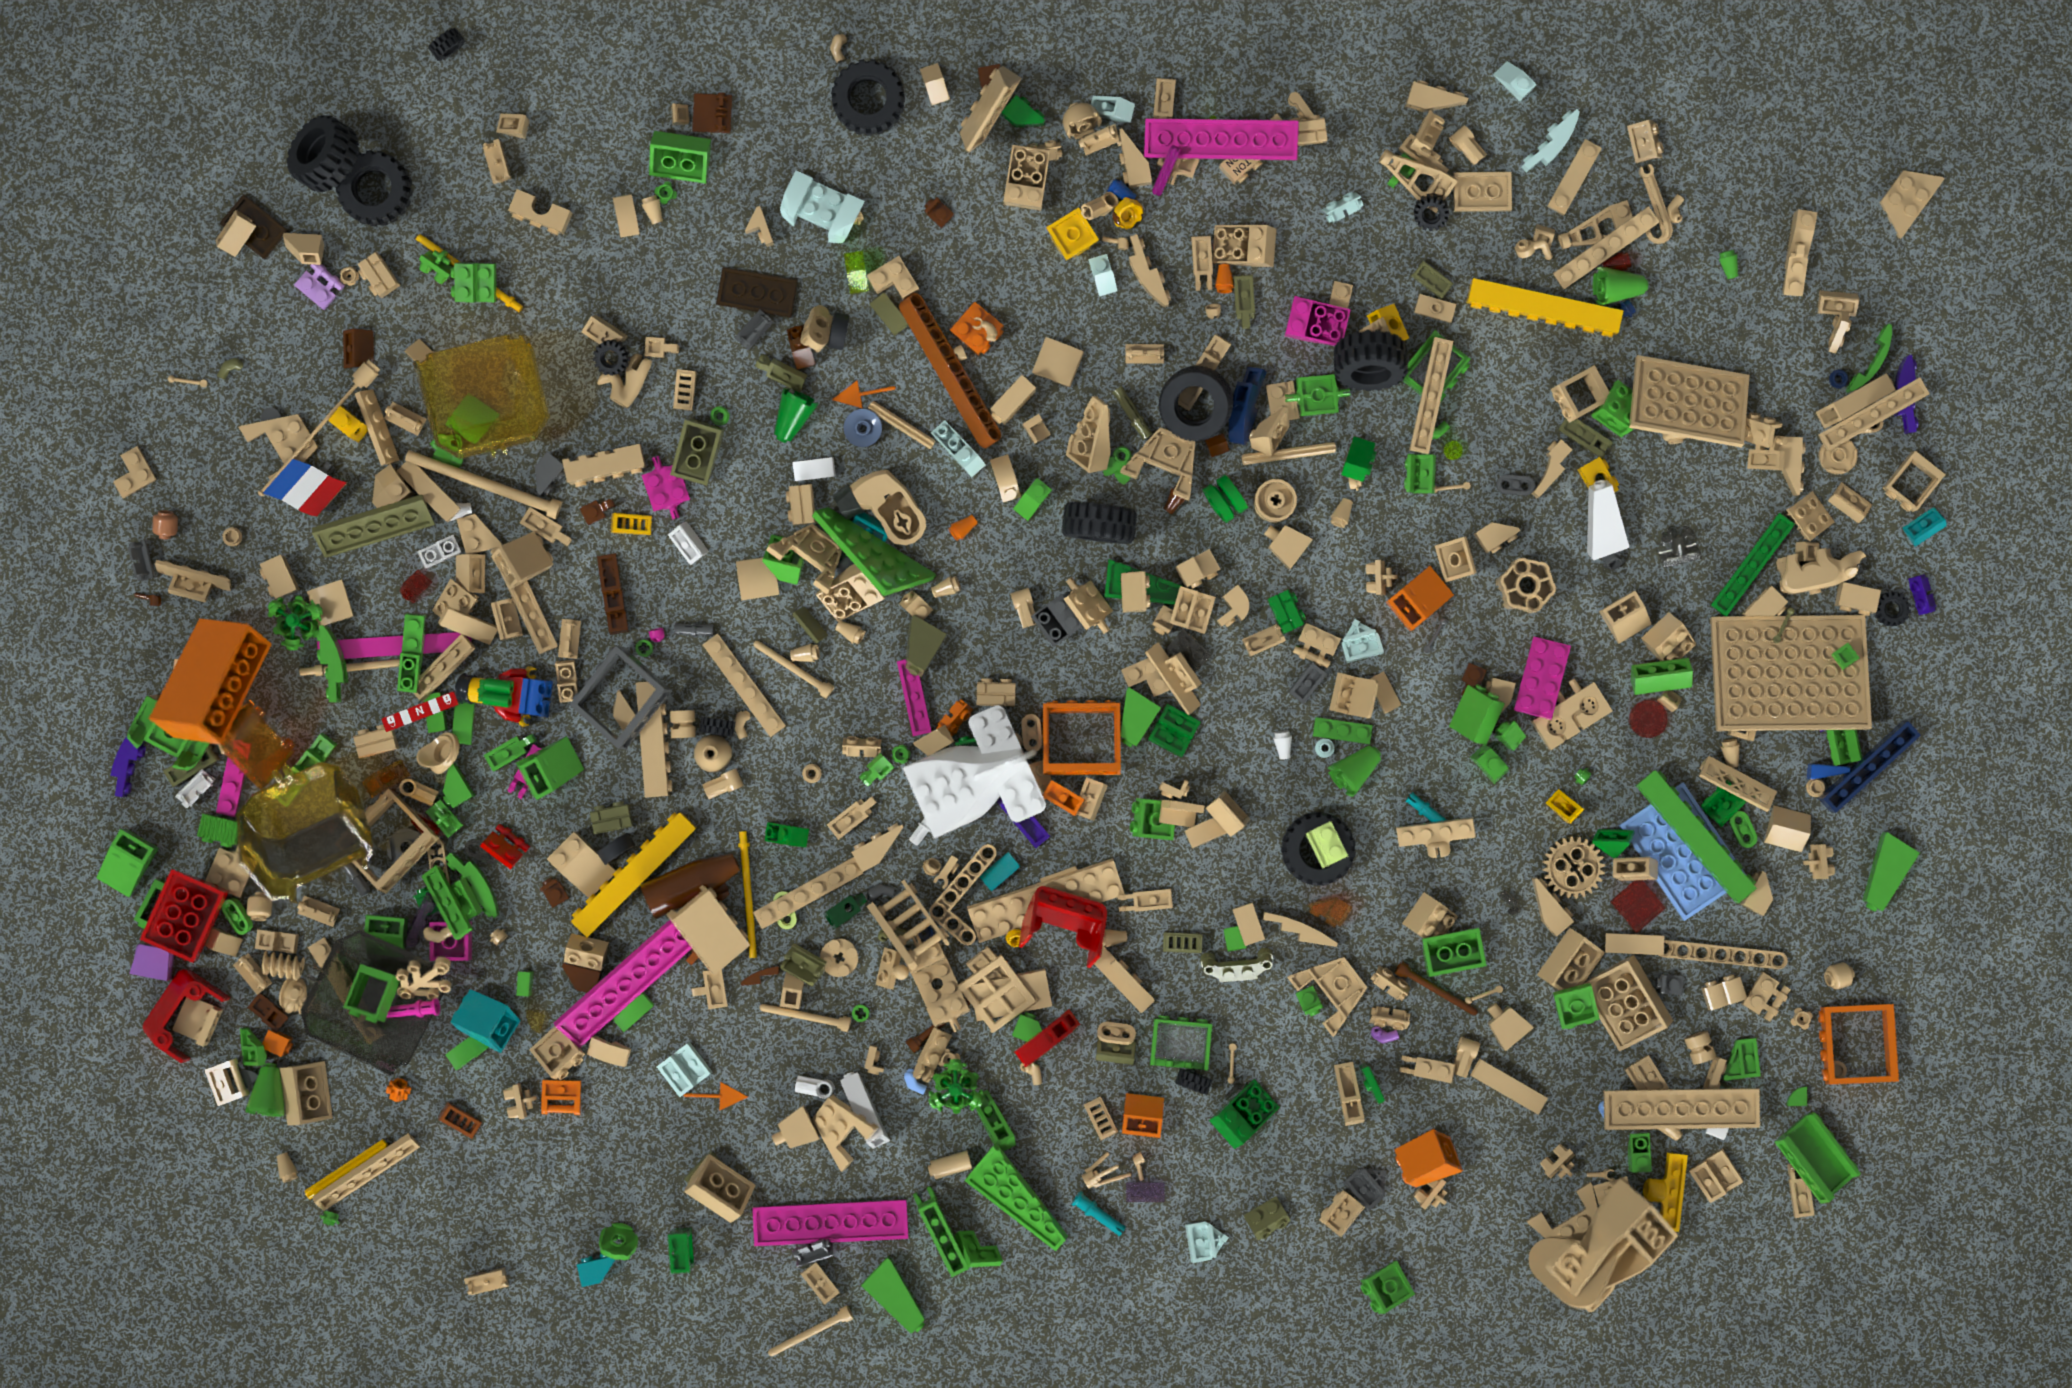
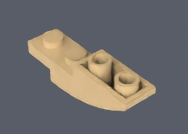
M1137 234L1130 236V242L1135 255L1129 257L1128 260L1134 274L1142 287L1156 302L1164 308L1168 307L1171 297L1169 291L1164 290L1162 283H1165L1162 272L1158 273L1157 268L1149 270L1152 266L1149 257L1144 255L1143 250L1146 248L1143 239H1139Z

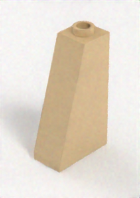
M1886 373L1818 410L1816 414L1825 429L1885 397L1896 389L1893 381Z

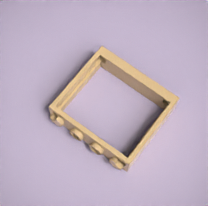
M387 789L383 795L380 794L379 799L373 805L366 809V813L353 823L348 832L341 835L342 838L335 845L379 891L387 894L439 837L396 792ZM396 802L421 828L423 833L379 878L351 847Z

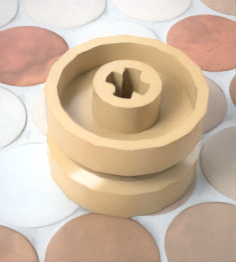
M1272 479L1264 482L1257 489L1253 505L1261 519L1267 522L1278 523L1286 520L1294 512L1297 505V496L1294 488L1289 483L1281 479ZM1272 498H1276L1278 500V503L1276 505H1273V501H1271Z

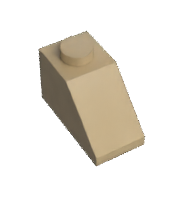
M1769 586L1745 609L1742 615L1775 616L1777 614L1779 616L1785 611V605L1788 601L1773 586Z

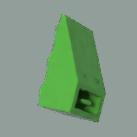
M567 736L516 762L523 779L536 800L556 790L584 770Z
M120 829L107 852L96 878L130 898L159 848L128 829Z

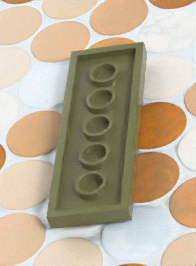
M418 495L311 528L320 550L324 557L327 558L433 526L435 521L423 495Z

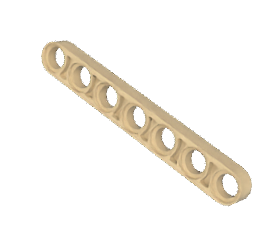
M1664 940V943L1669 947L1668 952L1664 955H1658L1666 958L1782 969L1788 962L1786 955L1778 951ZM1680 945H1685L1688 949L1687 954L1684 956H1680L1677 952ZM1699 947H1704L1707 950V954L1703 958L1697 956L1696 952ZM1719 949H1723L1726 952V956L1722 960L1716 958V951ZM1738 951H1742L1745 954V958L1741 962L1735 959V954ZM1757 953H1762L1764 956V961L1760 964L1754 961V956ZM1776 955H1781L1783 958V963L1779 966L1773 963V958Z

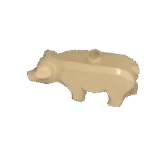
M1830 548L1816 550V561L1806 563L1803 566H1800L1798 562V554L1779 558L1776 561V566L1781 574L1780 592L1791 595L1809 592L1810 595L1821 593V589L1836 586L1856 576L1860 561L1866 555L1862 551H1856L1844 556L1841 560H1837L1832 557Z

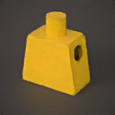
M342 405L338 407L328 420L345 435L358 443L368 432L366 424Z

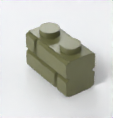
M620 801L612 803L613 807L605 808V805L594 807V811L590 812L594 834L633 827L630 805Z

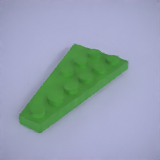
M995 1142L964 1181L1056 1251L1067 1239L1068 1235Z

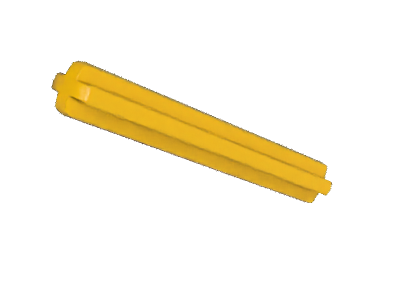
M384 1139L380 1140L304 1191L308 1199H311L321 1190L388 1147V1143Z

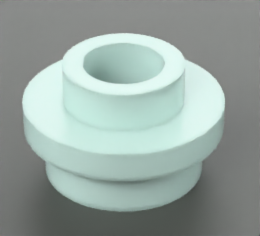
M1320 739L1315 745V751L1318 756L1327 758L1333 754L1334 744L1329 739ZM1324 744L1328 746V751L1323 752L1321 749Z

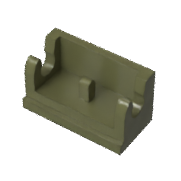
M794 943L785 954V960L782 962L780 969L813 987L822 976L827 962Z

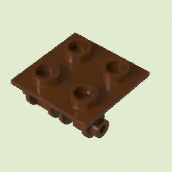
M723 92L718 94L694 93L692 132L731 133L732 95H726Z

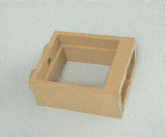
M1595 365L1551 389L1554 400L1558 402L1563 416L1569 423L1603 405L1609 394V390ZM1583 377L1596 403L1578 412L1565 387Z
M1023 375L990 408L991 416L999 425L1001 423L1006 425L1036 392V387Z
M1913 451L1884 485L1883 489L1892 500L1897 499L1904 510L1914 512L1920 508L1946 474L1917 451ZM1910 463H1913L1932 479L1914 503L1892 487Z

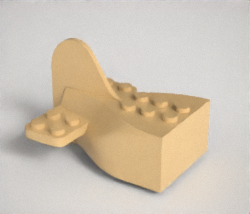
M1619 1179L1597 1209L1582 1241L1557 1238L1542 1239L1530 1251L1529 1266L1534 1276L1565 1304L1593 1312L1613 1292L1615 1285L1638 1275L1651 1266L1678 1235L1649 1202L1622 1179Z

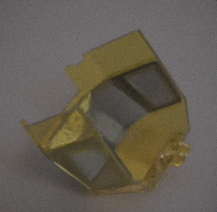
M319 762L296 774H293L292 769L286 764L282 767L284 774L287 776L285 779L282 778V775L276 769L273 770L272 776L277 783L252 794L237 813L239 864L270 900L279 901V899L289 900V903L297 904V887L361 857L363 869L367 870L369 858L373 853L372 835L359 791L339 766Z

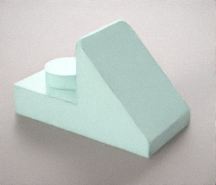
M1107 254L1088 259L1099 297L1117 292L1113 270H1111Z

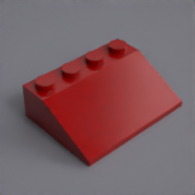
M171 869L140 940L194 963L198 961L229 890Z

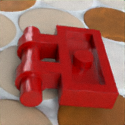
M499 824L495 830L501 834L497 835L492 831L480 847L511 870L523 856L519 849L527 852L530 846L525 843L522 837L518 838L513 834L510 828H505ZM507 838L512 843H514V845L512 846L507 841H505V839Z

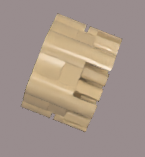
M1526 558L1516 559L1511 562L1506 572L1496 579V585L1499 586L1498 589L1502 592L1503 606L1506 609H1519L1528 613L1537 612L1556 592L1550 568L1545 562L1527 560ZM1528 577L1532 580L1534 588L1531 593L1527 594L1521 591L1519 584L1522 578Z

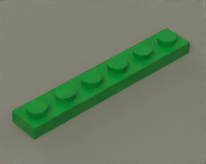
M1778 513L1710 606L1727 617L1795 524L1781 513Z

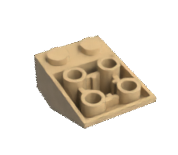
M1012 145L1003 201L1004 205L1042 210L1050 157L1049 150Z
M1215 225L1212 263L1274 267L1276 228L1269 225Z
M855 564L849 566L833 579L828 594L821 590L816 593L819 600L838 622L885 599V596L875 588Z

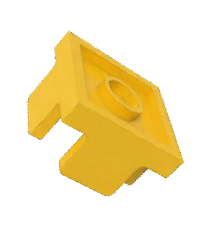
M1079 207L1046 227L1053 243L1066 261L1087 251L1093 244L1099 241L1087 219H1084L1082 216V211Z

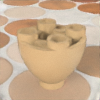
M707 735L701 738L694 749V759L697 765L707 772H719L725 769L732 758V748L729 742L718 735ZM708 750L714 751L713 757H708Z

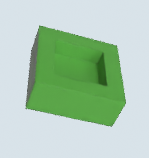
M1849 643L1831 654L1842 670L1860 658Z

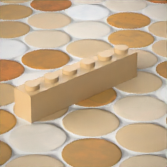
M649 682L636 683L638 711L656 690ZM661 704L640 731L645 798L670 796V792L673 791L672 780H668V773L671 772V763L667 761L666 755L670 753L669 742H665V734H668V725L664 723L663 715L667 714L666 704Z

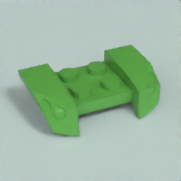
M147 695L128 730L127 739L137 749L145 740L178 758L172 768L186 771L193 769L204 755L210 743L173 738L149 719L157 700Z

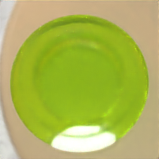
M1450 441L1444 446L1443 452L1447 459L1457 460L1461 457L1463 448L1457 441Z

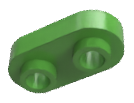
M1737 811L1729 819V825L1740 846L1745 848L1753 847L1757 842V834L1748 815L1743 811ZM1737 817L1741 818L1740 824H1736L1735 819ZM1746 834L1749 836L1747 842L1743 840V836Z
M236 898L224 901L222 911L234 931L240 935L251 931L253 927L252 920L247 915L241 902Z

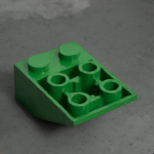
M1253 1079L1209 1121L1235 1149L1243 1145L1280 1107L1260 1084Z

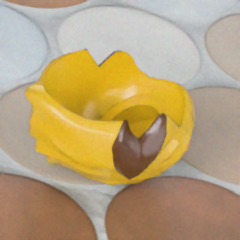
M1124 197L1112 213L1115 225L1124 229H1131L1136 222L1143 220L1144 208L1137 200Z

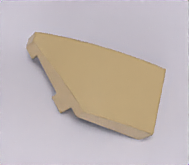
M619 689L617 690L613 706V717L624 731L636 714Z

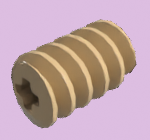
M265 951L262 959L263 974L268 975L270 973L272 977L278 974L279 978H283L286 975L287 979H291L293 976V979L297 981L303 973L305 958L303 957L301 962H299L298 956H295L294 960L291 961L289 954L286 959H283V953H280L279 957L276 958L275 952H272L271 956L268 957V951Z

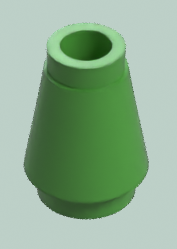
M1729 250L1719 253V261L1727 279L1738 277V259L1735 251Z

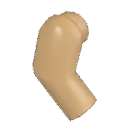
M844 34L835 35L830 46L836 63L845 60L841 51L842 45L847 42Z
M1678 194L1667 207V213L1672 223H1680L1682 221L1679 206L1683 203L1684 198Z
M748 711L738 712L734 720L736 722L735 731L739 740L748 736L744 728L745 722L750 719Z
M448 926L439 932L434 931L431 927L423 930L424 938L427 941L440 943L452 935Z
M1021 1063V1071L1032 1075L1033 1085L1042 1084L1040 1067L1035 1063L1025 1067Z

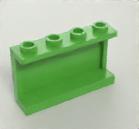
M1815 1112L1805 1114L1774 1141L1821 1204L1832 1201L1835 1198L1834 1194L1853 1177L1861 1174L1856 1163L1850 1160L1844 1147L1838 1144L1834 1134L1826 1128L1822 1118Z

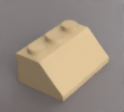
M1569 928L1537 976L1559 991L1583 985L1605 952L1584 936Z
M325 1061L280 1068L287 1125H302L333 1118Z
M708 1154L691 1176L684 1192L731 1223L742 1216L756 1185Z

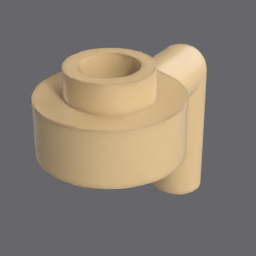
M1522 239L1515 246V251L1519 258H1527L1539 248L1542 249L1546 260H1550L1553 257L1549 245L1544 239L1536 242Z

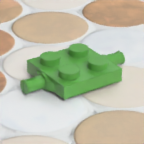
M1335 374L1296 378V394H1285V402L1297 401L1300 417L1333 414L1339 412V397L1350 396V393H1344L1350 392V389H1338Z

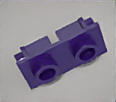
M1923 574L1909 578L1910 590L1912 591L1918 614L1923 615L1936 611L1933 594H1926V591L1931 590L1928 577Z

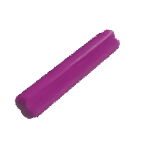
M1171 145L1154 184L1153 194L1157 196L1162 195L1179 155V147Z

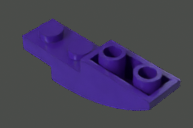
M1912 355L1904 357L1899 366L1894 383L1895 391L1918 379L1915 376L1917 365ZM1915 403L1894 414V417L1902 416L1905 434L1917 432L1918 419L1914 417L1913 411Z
M127 736L122 742L110 776L118 777L115 796L127 797V794H130L132 788L130 776L135 771L133 760L141 761V757L145 756L146 746H143L144 742L138 749L127 739Z

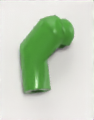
M1443 421L1437 428H1434L1432 439L1440 438L1450 426Z

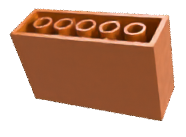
M199 618L149 719L173 738L222 745L271 647V643L249 624Z

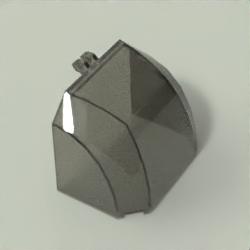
M362 930L336 940L322 968L315 964L313 965V970L319 972L317 978L312 975L307 976V979L313 981L314 984L300 1009L305 1034L345 1055L392 1076L395 1074V1069L399 1066L409 1064L434 1014L424 1015V1017H417L416 1015L386 1018L385 1022L377 1020L376 1023L365 1020L366 1016L360 1015L358 1018L348 1014L349 1010L343 1008L360 964L394 976L397 975L399 969L408 971L410 961H418L421 964V976L434 968V965L416 954ZM409 972L408 976L410 983L414 982L411 972ZM438 974L437 976H435V977L432 978L431 980H432V981H441V978H442L444 975ZM369 977L357 1008L376 1014L388 983ZM420 987V988H418V989H428V990H429L430 988H429V987ZM439 990L440 993L438 1000L440 1002L444 995V992H441ZM396 991L391 1006L414 1004L417 1000H422L423 1002L432 1000H429L427 996L403 999Z

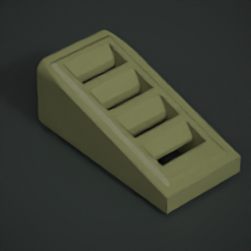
M1163 932V952L1202 953V934ZM1169 937H1173V948H1169ZM1177 937H1181L1180 948H1177ZM1185 937H1188V948H1184ZM1193 938H1196V949H1192Z

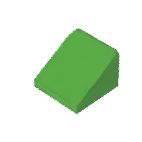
M1238 926L1223 930L1228 952L1247 948L1244 945Z

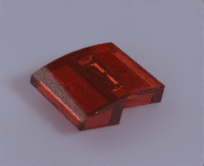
M1643 880L1633 881L1610 901L1617 912L1636 933L1666 909Z

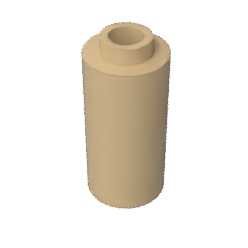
M967 1150L931 1160V1165H928L929 1174L931 1177L934 1176L935 1180L972 1169Z

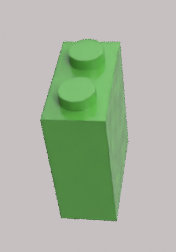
M1477 684L1476 687L1467 685L1449 727L1473 742L1486 745L1505 703L1499 700L1498 695L1492 692L1487 693V688Z

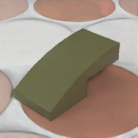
M885 293L869 304L894 336L908 326L904 316Z

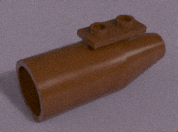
M733 853L698 859L651 879L640 886L651 913L655 919H659L671 910L676 911L683 908L702 892L700 889L702 885L707 889L711 888L717 894L715 898L717 901L726 899L730 892L725 882L740 871V867Z

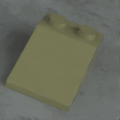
M691 418L685 419L670 475L707 486L721 446L725 428Z

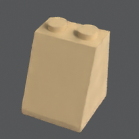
M534 531L499 547L491 556L510 589L548 570L553 565L552 555L550 552H546L543 547L542 538L536 535Z

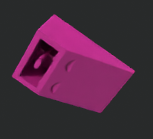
M1294 296L1284 336L1335 346L1341 338H1344L1351 309Z

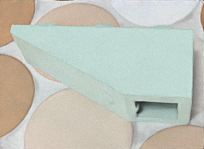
M945 420L931 432L971 477L986 465L979 455Z

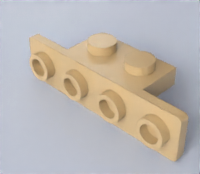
M156 560L155 562L158 573L173 576L168 588L170 594L206 603L212 587L231 591V580L226 576L213 575L204 570L197 571L185 565H174L165 560Z
M1159 643L1154 644L1145 652L1147 657L1186 714H1191L1201 705L1192 690L1199 687L1202 683L1181 652L1168 657Z
M1103 946L1101 957L1094 964L1138 1011L1143 1013L1155 1001L1154 998L1140 985L1142 980L1135 973L1131 975L1127 971L1129 967L1122 960L1118 962Z

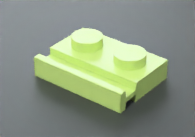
M1331 821L1305 833L1322 868L1348 856Z

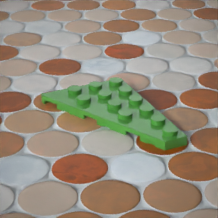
M826 507L813 513L812 517L883 596L934 580L936 576L934 572L852 521L846 520L844 516L831 508Z

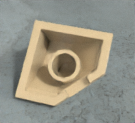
M389 464L375 475L372 503L376 508L408 499L414 495V492L392 464Z

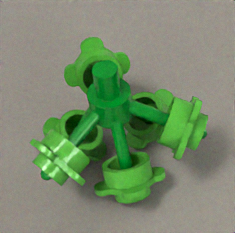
M297 595L295 600L288 602L287 606L292 614H287L285 612L286 605L282 603L284 601L282 597L272 600L268 605L269 612L267 615L269 617L273 615L278 617L273 632L285 638L281 645L286 646L287 650L294 651L298 650V647L304 646V643H300L301 638L295 635V627L297 626L300 627L302 639L308 640L311 637H317V626L319 623L315 619L322 621L320 615L323 614L322 607L319 604L315 605L314 601L311 600L310 605L303 600L302 596ZM308 616L313 620L312 622L305 621L301 623V619Z
M960 1059L949 1060V1063L944 1064V1067H948V1070L945 1069L942 1073H935L933 1075L937 1092L929 1091L930 1098L928 1101L930 1106L934 1109L937 1108L941 1112L943 1111L942 1106L946 1105L955 1114H959L961 1109L967 1105L971 1106V1111L975 1107H980L984 1101V1097H982L983 1090L975 1091L979 1075L976 1072L972 1073L967 1069H963L967 1064L961 1063ZM959 1073L962 1074V1076L960 1077V1080H959L960 1083H958V1076H957V1074H959ZM949 1088V1091L945 1094L939 1092L942 1089L946 1090ZM963 1088L971 1089L973 1091L970 1094H968L962 1090Z

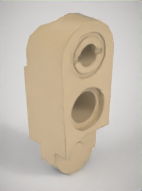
M822 305L813 307L801 334V343L811 347L816 352H820L829 341L833 316L830 315L826 307Z

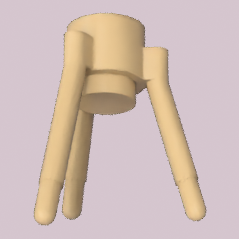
M1106 1152L1091 1167L1085 1169L1086 1173L1082 1175V1178L1090 1189L1093 1186L1097 1188L1101 1185L1130 1177L1132 1174L1127 1173L1102 1180V1176L1119 1168L1118 1165H1115L1101 1173H1098L1097 1170L1093 1171L1109 1156V1152Z

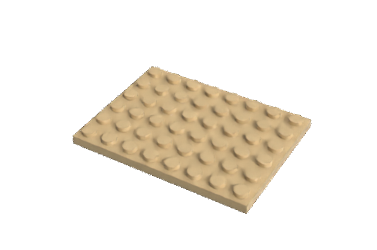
M1865 615L1790 616L1779 643H1774L1773 637L1778 634L1786 616L1710 618L1716 731L1868 730L1872 728ZM1849 643L1860 658L1842 670L1831 654Z

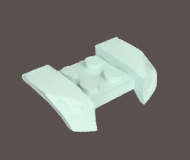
M795 171L784 193L780 211L782 217L792 226L795 225L798 216L829 230L828 242L843 243L865 201L848 193L844 195L813 181V178Z

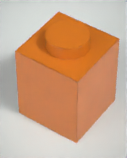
M272 1029L268 1030L262 1043L265 1050L280 1057L289 1054L294 1045L291 1043L292 1037L279 1031L275 1032Z

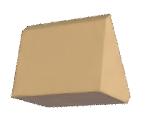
M673 103L671 106L673 125L689 124L688 105Z
M1672 690L1663 691L1657 699L1659 703L1671 712L1678 708L1682 700Z

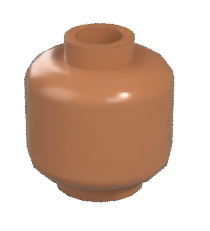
M161 510L153 516V533L159 535V539H171V536L177 534L178 517L174 515L173 511Z

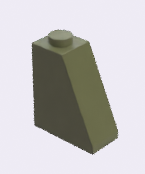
M913 615L909 623L905 668L911 674L922 677L947 634Z

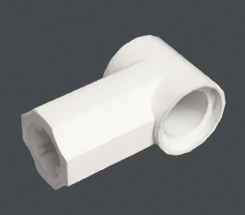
M798 1075L795 1085V1092L820 1098H828L835 1090L833 1082L828 1079L821 1080ZM822 1084L829 1086L830 1091L828 1094L821 1092L820 1087Z

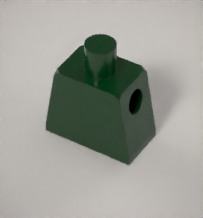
M862 892L855 897L849 895L823 913L831 927L836 929L861 911L860 907L868 901ZM847 904L851 906L849 912L845 910Z

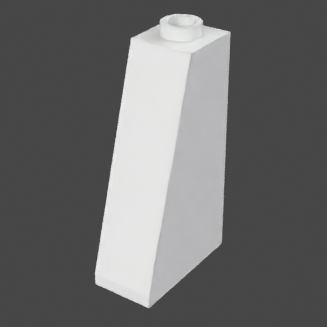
M1599 480L1594 485L1589 486L1587 553L1592 560L1630 548L1613 486L1607 480Z
M850 1072L844 1075V1079L840 1080L853 1112L857 1115L862 1114L866 1117L868 1123H875L879 1127L871 1138L865 1139L866 1143L874 1149L889 1142L890 1139L858 1072Z

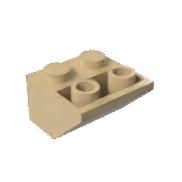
M1145 571L1121 573L1122 613L1146 612L1147 607H1150V595H1146V588H1149V576H1145Z
M1636 591L1628 593L1599 611L1618 644L1651 625L1647 610Z
M1670 612L1641 638L1646 647L1659 661L1681 659L1696 645L1685 625Z
M1424 892L1402 924L1421 938H1428L1447 934L1458 916Z

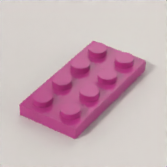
M1533 636L1514 711L1552 720L1571 649L1570 645Z

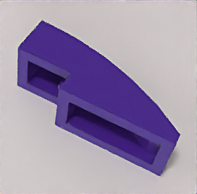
M1000 797L996 802L1008 815V812ZM1034 816L1020 822H1014L1035 849L1050 837Z

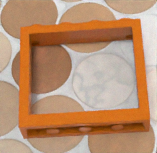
M1074 700L1066 701V703H1058V701L1043 703V775H1120V703L1110 702V700L1104 701V703H1097L1094 700H1088L1085 703H1078ZM1049 713H1114V763H1049Z
M1894 1004L1820 1007L1821 1011H1819L1818 1021L1821 1023L1822 1030L1819 1031L1820 1042H1823V1050L1820 1051L1821 1061H1824L1822 1075L1825 1084L1899 1082ZM1882 1010L1886 1076L1835 1078L1831 1013Z

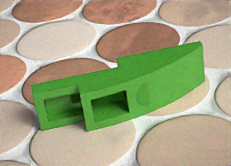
M405 614L397 691L417 693L425 643L424 628L426 615Z
M319 625L317 641H320V649L317 650V658L320 664L328 665V668L325 670V676L328 679L326 697L329 699V702L340 703L341 683H348L345 658L336 637L329 627Z
M454 852L449 853L445 857L448 861L446 864L453 871L457 870L461 874L460 878H465L468 884L472 885L470 888L475 898L484 907L482 911L488 917H497L499 915L497 900L486 876L473 860L465 864Z

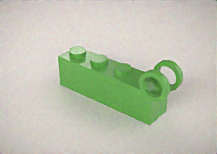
M928 1186L927 1190L931 1199L922 1203L917 1192L913 1196L917 1203L918 1211L951 1277H954L969 1268L961 1253L955 1235L939 1205L938 1199L932 1187Z

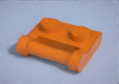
M542 1080L541 1113H574V1115H581V1080ZM548 1100H574V1105H549Z

